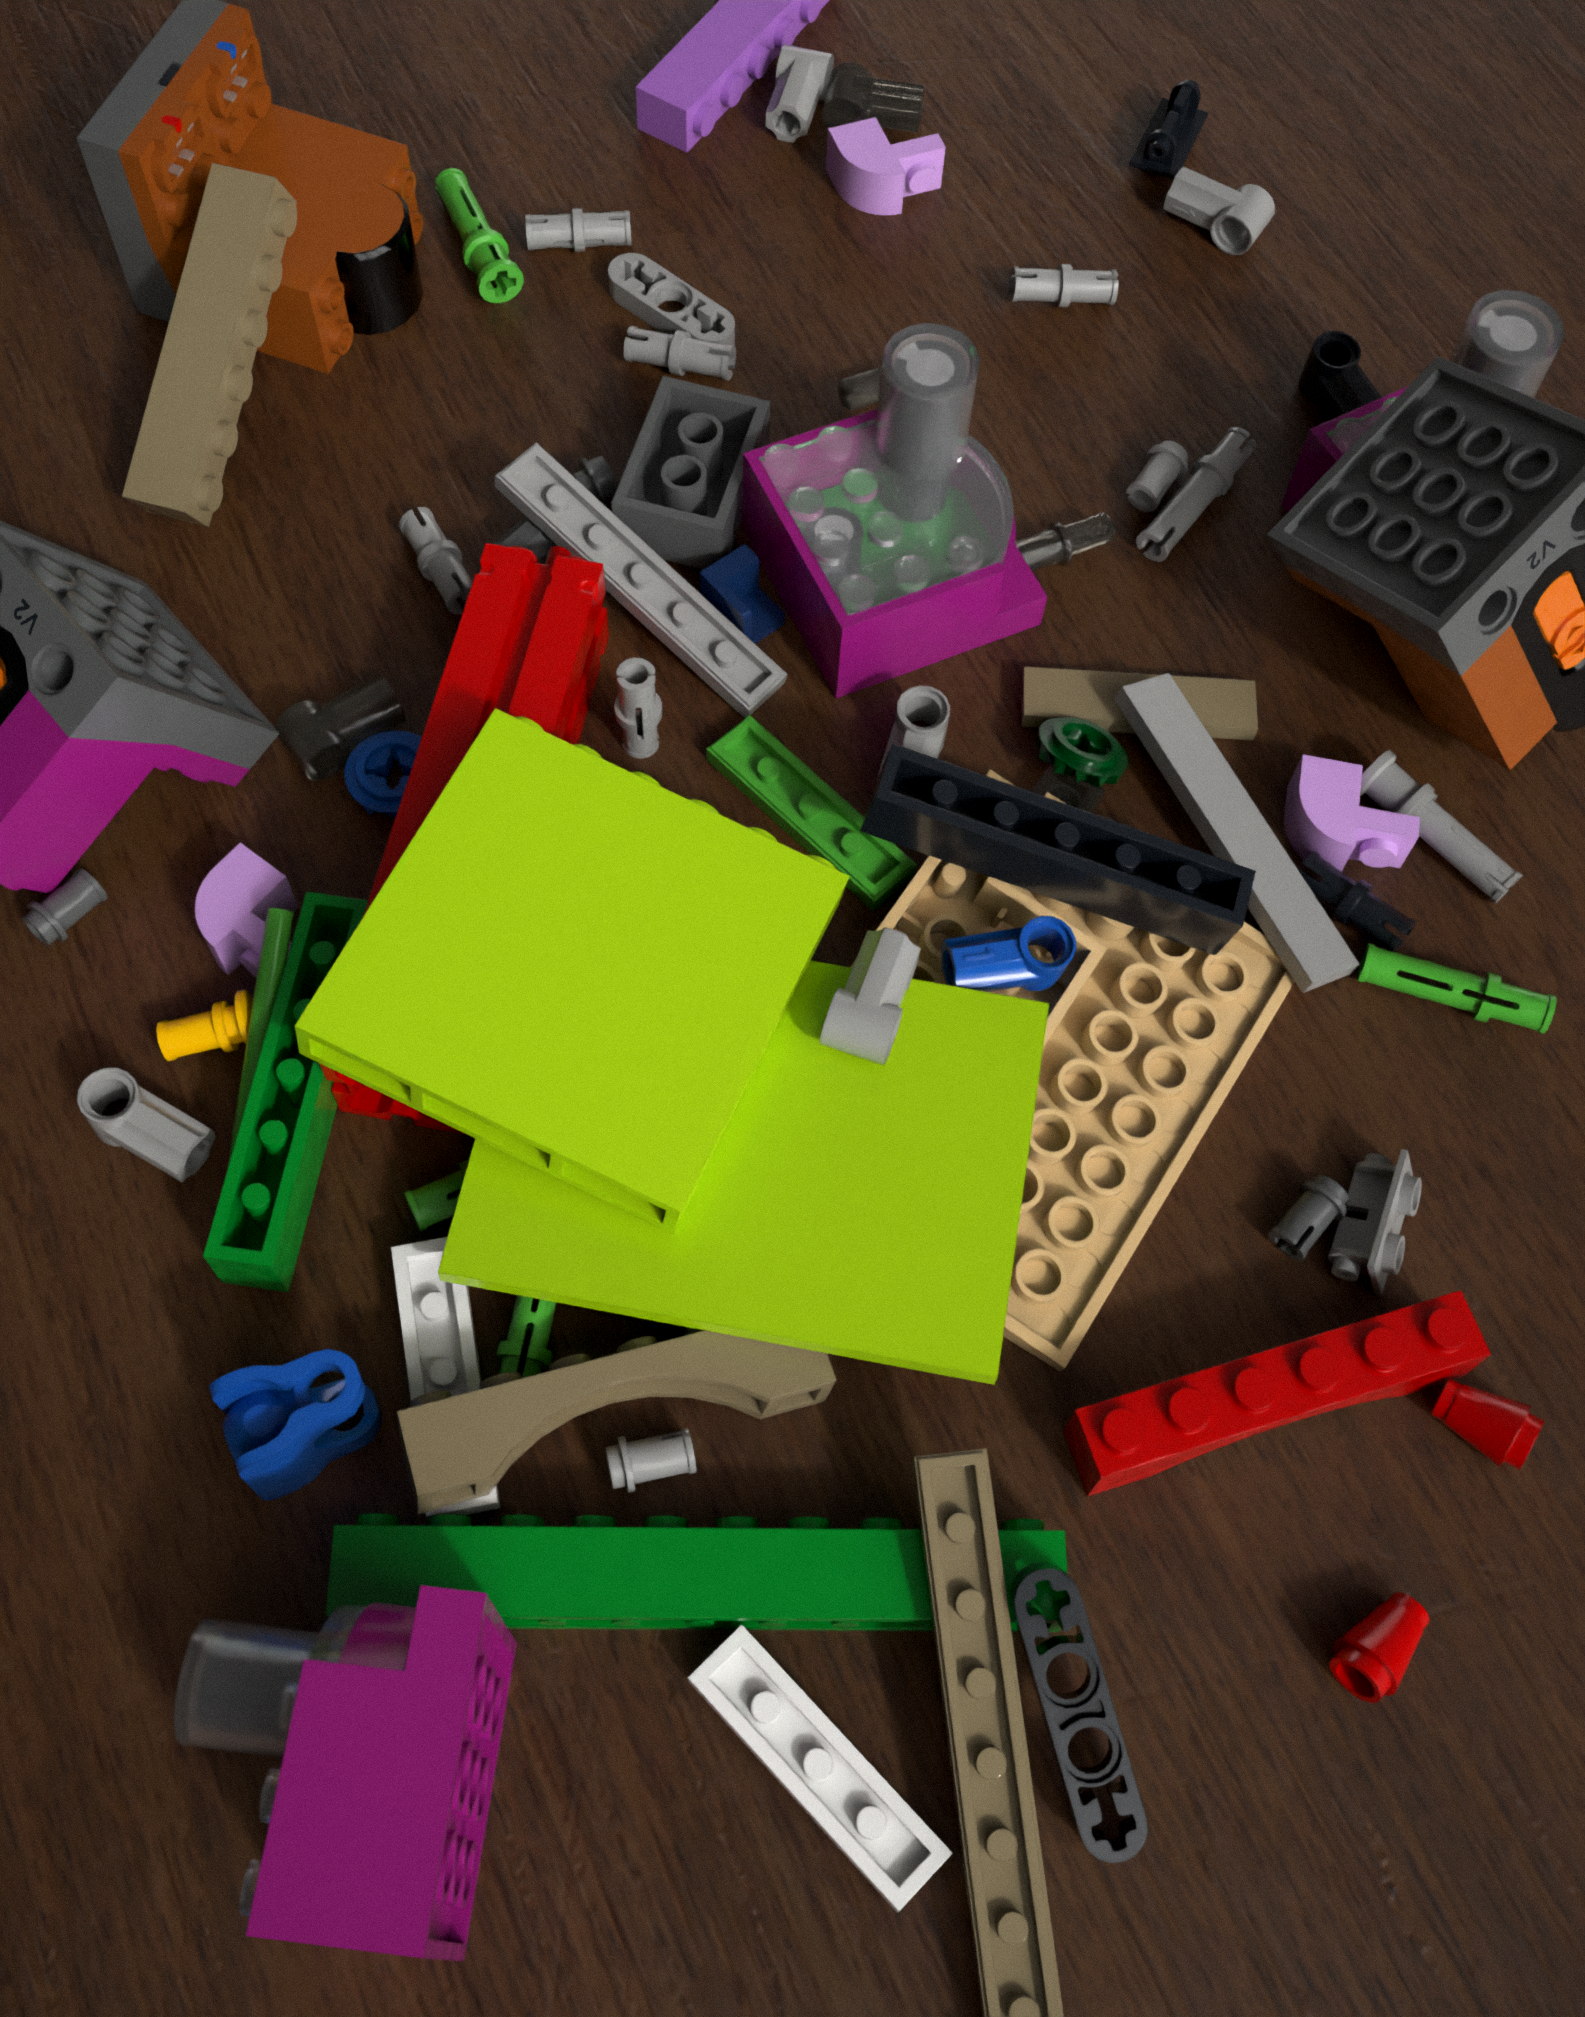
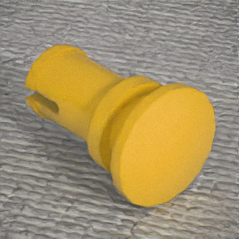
M239 990L235 994V1005L230 1006L226 1001L214 1003L210 1011L170 1021L163 1020L158 1022L156 1028L157 1039L164 1058L167 1061H173L178 1057L222 1048L224 1052L228 1053L237 1051L239 1043L244 1042L246 1045L253 1004L252 995L248 990Z

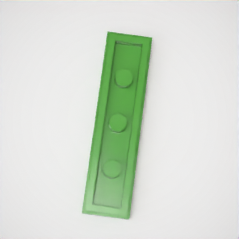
M750 715L706 748V760L810 855H816L828 860L834 865L836 870L849 875L846 887L872 911H875L916 875L918 865L894 843L860 832L864 816Z

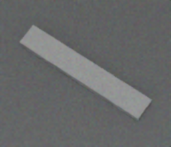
M538 443L532 445L495 476L494 487L558 546L567 549L572 556L603 563L605 590L743 718L756 711L784 685L788 676L785 671Z
M1166 673L1123 686L1114 700L1214 856L1256 871L1248 909L1301 992L1305 993L1350 975L1360 965L1171 675Z

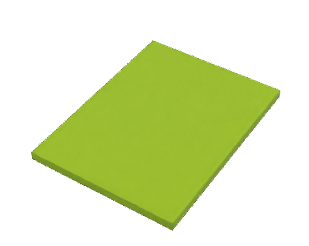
M810 961L674 1234L475 1139L438 1270L440 1280L994 1385L998 1378L1049 1003L912 979L900 1008H903V1013L894 1043L885 1065H880L820 1044L821 1032L832 999L839 987L845 989L852 968Z

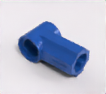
M1039 916L1031 919L1024 927L945 939L941 945L942 972L945 984L985 992L1022 987L1029 991L1048 989L1058 981L1073 959L1076 951V938L1071 928L1064 921L1053 916ZM1039 945L1046 948L1051 953L1054 962L1043 963L1036 960L1031 955L1028 946Z

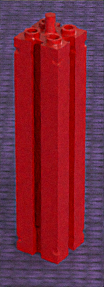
M485 543L480 559L481 571L479 574H475L364 915L495 708L513 717L522 716L529 718L540 725L545 732L572 745L579 743L601 667L600 656L605 653L609 639L607 608L602 607L606 594L603 563L572 556L564 547L554 546L549 549L545 564H540L533 551L524 547H507ZM320 1064L326 1080L334 1081L331 1092L340 1111L389 1121L392 1114L413 1118L415 1126L466 1135L453 1127Z

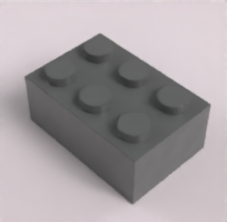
M662 376L611 502L612 513L663 560L706 569L731 553L742 523L743 453L769 445L770 401Z

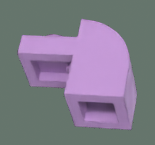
M876 117L828 128L826 171L840 197L852 207L874 215L902 214L903 197L941 188L946 147L938 133L890 145Z
M1303 754L1288 784L1284 826L1292 848L1303 860L1315 851L1320 854L1321 858L1342 872L1348 859L1361 861L1370 867L1382 868L1390 866L1400 868L1419 838L1420 817L1359 806L1363 765Z
M241 842L203 880L195 900V917L216 963L223 972L229 976L242 963L257 978L267 908H280L294 912L298 905L287 877ZM289 941L288 954H289L290 947H291V944H292L291 941Z

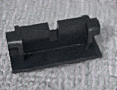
M1187 79L1178 82L1173 87L1170 98L1161 99L1129 162L1130 166L1174 180L1176 174L1184 166L1209 113L1198 109L1201 94L1199 86L1195 81Z

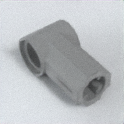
M788 44L782 46L776 70L775 89L766 110L765 127L771 129L778 140L794 143L798 137L807 135L818 101H826L834 67V55L832 53Z
M1184 166L1176 174L1166 194L1163 207L1167 212L1209 230L1216 246L1223 252L1231 255H1242L1247 252L1275 214L1273 198L1262 187L1246 184L1235 190Z
M919 685L909 688L901 694L897 701L895 721L879 773L892 743L938 759L939 753L944 746L950 716L949 702L940 690L931 686ZM924 721L931 726L918 727L911 722Z
M886 927L878 931H867L845 989L839 987L832 999L821 1032V1045L885 1065L901 1021L903 1008H900L906 991L909 989L921 949L908 939L907 934Z
M119 1068L97 1070L85 1078L78 1089L77 1103L80 1111L95 1135L103 1143L125 1148L180 1182H183L191 1175H195L208 1159L211 1146L216 1139L214 1131L138 1086L135 1078L127 1071ZM118 1099L129 1100L126 1108L120 1113L113 1116L101 1115L105 1107L111 1102Z

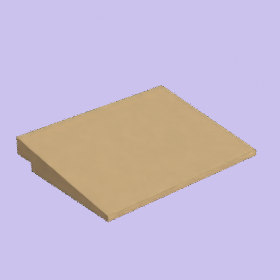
M991 769L986 775L990 778L1013 785L1012 783H1010L1009 781H1007ZM1047 792L1046 795L1044 796V797H1047V798H1050V799H1053V800L1062 802L1061 800H1059L1058 798H1056L1055 796H1053V795L1050 794L1049 792ZM928 856L876 930H882L886 927L905 933L913 944L921 948L918 964L912 979L945 984L941 945L945 939L1024 927L1031 919L1039 916H1053L1064 921L1071 928L1076 938V951L1073 959L1058 981L1050 988L1042 991H1029L1022 987L990 992L1049 1003L1003 1337L1058 1371H1062L1075 1353L1295 981L1266 935L1246 922L1216 955H1212ZM1039 945L1028 946L1031 955L1036 960L1043 963L1054 962L1051 953L1046 948Z

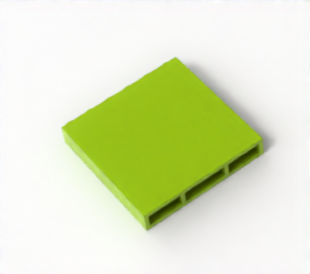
M495 708L295 1024L299 1054L674 1234L839 905L850 876L836 870L832 863L822 857L804 855L779 843L773 835L763 829L745 827L720 815L714 807L704 801L697 799L688 800L661 787L654 778L645 773L629 772L604 760L595 750L582 744L572 745L545 732L540 725L529 718L522 716L513 717Z

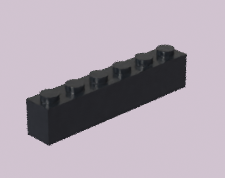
M892 743L877 777L860 832L1212 955H1216L1243 927L1256 873L1255 870Z

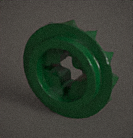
M1072 717L1048 719L1041 724L1034 740V744L1040 750L1039 758L1043 762L1053 764L1056 774L1070 776L1074 783L1083 780L1091 786L1098 788L1103 783L1116 784L1128 765L1127 754L1117 740L1102 727L1084 719Z

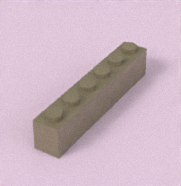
M211 164L122 494L123 498L149 513L209 527L213 512L221 504L223 498L222 477L227 459L234 453L237 446L238 430L236 426L243 402L247 401L252 391L253 376L251 370L257 348L262 346L267 335L268 322L266 315L272 293L277 291L282 280L283 269L281 259L287 237L292 236L297 224V201L276 177L220 164Z

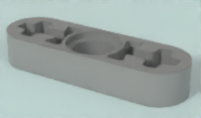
M625 253L615 257L608 266V280L611 298L659 332L674 335L676 330L687 331L693 339L735 345L734 317L721 305L642 254ZM665 301H678L685 306L677 312H665L658 308Z

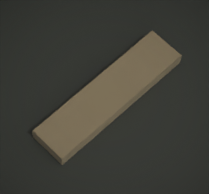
M1024 667L1021 676V727L1040 728L1041 724L1048 719L1072 717L1090 721L1108 732L1136 733L1114 699L1123 686L1159 675ZM1171 675L1211 738L1254 740L1258 731L1255 680Z

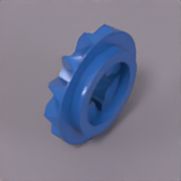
M394 730L372 735L358 744L349 755L344 771L345 783L352 801H357L361 804L369 815L374 812L386 813L394 820L422 737L411 732ZM394 760H398L399 767L402 769L404 776L400 777L399 785L395 786V789H390L384 777L389 776L390 769L394 768Z

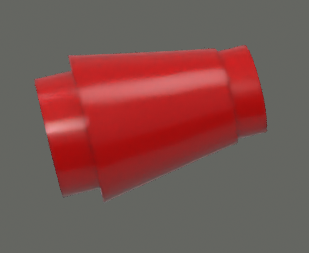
M1452 1379L1448 1380L1431 1413L1432 1416L1443 1421L1444 1425L1498 1467L1505 1462L1518 1470L1524 1464L1545 1423V1420L1529 1413L1531 1405L1466 1384L1461 1385Z
M1400 1592L1393 1593L1387 1601L1383 1602L1334 1642L1333 1651L1335 1655L1329 1662L1333 1676L1348 1692L1365 1702L1377 1703L1384 1695H1394L1423 1635V1630L1429 1624L1430 1619L1427 1611L1409 1595Z

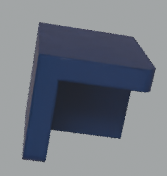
M743 544L700 572V594L754 644L785 624V613L759 588V557L746 544Z

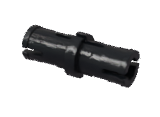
M1315 851L1309 854L1302 864L1320 875L1322 881L1318 882L1298 868V871L1317 900L1335 911L1333 915L1335 920L1342 925H1346L1349 922L1389 951L1396 952L1405 941L1384 927L1385 923H1389L1408 937L1417 924L1416 920L1408 918L1390 904H1387L1371 893L1373 886L1363 879L1355 882L1321 858L1320 854Z

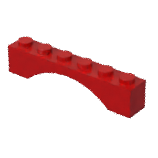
M1459 1290L1076 1409L1062 1431L1086 1495L1091 1496L1153 1476L1217 1448L1294 1421L1359 1403L1405 1396L1446 1383L1449 1379L1462 1378L1489 1357L1491 1353L1462 1291Z

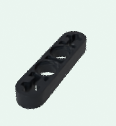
M1047 1562L1032 1563L1021 1569L1013 1579L1009 1591L1010 1606L1074 1826L1086 1849L1097 1859L1108 1863L1125 1862L1136 1856L1144 1846L1148 1833L1147 1818L1082 1597L1074 1580L1060 1567ZM1046 1580L1054 1591L1064 1590V1597L1054 1602V1611L1058 1625L1064 1633L1076 1626L1077 1634L1075 1636H1053L1036 1647L1035 1637L1045 1638L1050 1637L1046 1621L1037 1608L1026 1609V1601L1036 1597L1035 1584ZM1062 1653L1077 1654L1086 1663L1087 1675L1085 1682L1072 1693L1062 1694L1056 1692L1047 1683L1046 1672L1048 1665L1054 1657ZM1094 1727L1102 1730L1108 1737L1109 1748L1107 1755L1101 1763L1094 1767L1084 1768L1075 1765L1070 1760L1068 1754L1070 1739L1077 1731L1083 1728ZM1117 1776H1120L1119 1783L1110 1782ZM1105 1785L1109 1799L1119 1815H1129V1818L1118 1823L1120 1836L1108 1840L1101 1829H1091L1092 1826L1102 1822L1099 1802L1091 1787ZM1079 1787H1088L1081 1794L1078 1793Z

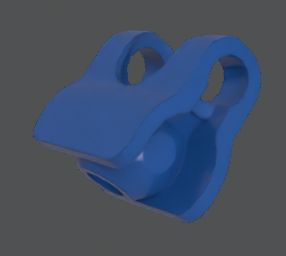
M332 1349L315 1351L281 1366L253 1365L241 1368L214 1380L209 1385L213 1401L226 1414L222 1428L238 1474L264 1501L283 1497L309 1484L328 1463L359 1450L373 1441L382 1423V1412L372 1390L364 1384L355 1361L347 1354ZM336 1371L345 1376V1379L310 1388L314 1379L324 1372ZM360 1405H363L364 1416L356 1427L342 1432L332 1429L355 1415Z

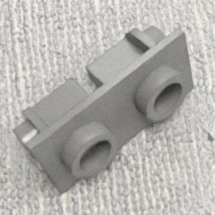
M1404 1149L1400 1151L1396 1166L1391 1165L1392 1162L1389 1158L1376 1153L1367 1154L1364 1161L1356 1164L1348 1191L1349 1201L1345 1207L1348 1211L1368 1215L1366 1221L1350 1217H1344L1340 1220L1328 1255V1260L1333 1264L1331 1273L1334 1276L1346 1281H1356L1359 1274L1370 1276L1374 1293L1378 1296H1382L1388 1273L1397 1275L1400 1271L1405 1252V1237L1399 1234L1405 1215L1414 1216L1416 1214L1421 1197V1178L1413 1176L1408 1150Z

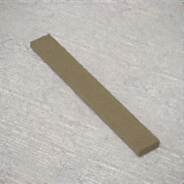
M987 1448L915 1456L912 1458L982 2017H1064Z

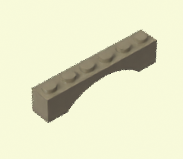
M688 1327L683 1332L684 1336L659 1343L655 1336L636 1338L619 1346L617 1354L591 1360L588 1354L567 1356L552 1363L549 1366L548 1372L522 1378L519 1372L498 1374L481 1382L479 1390L452 1397L451 1392L447 1390L433 1391L420 1395L408 1403L409 1408L397 1411L398 1435L417 1514L489 1495L509 1467L540 1438L574 1417L611 1403L646 1397L693 1398L729 1406L755 1418L763 1419L825 1402L837 1381L828 1354Z

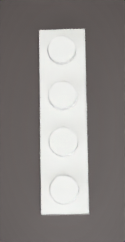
M447 1237L391 1247L411 1400L420 1395L439 1390H447L451 1392L452 1397L479 1390V1385L482 1382L468 1286L441 1281L438 1275ZM496 1485L489 1495L425 1512L428 1519L429 1516L437 1514L469 1515L499 1509L501 1507L498 1487Z
M743 1625L730 1635L688 1677V1682L896 1912H899L953 1854Z

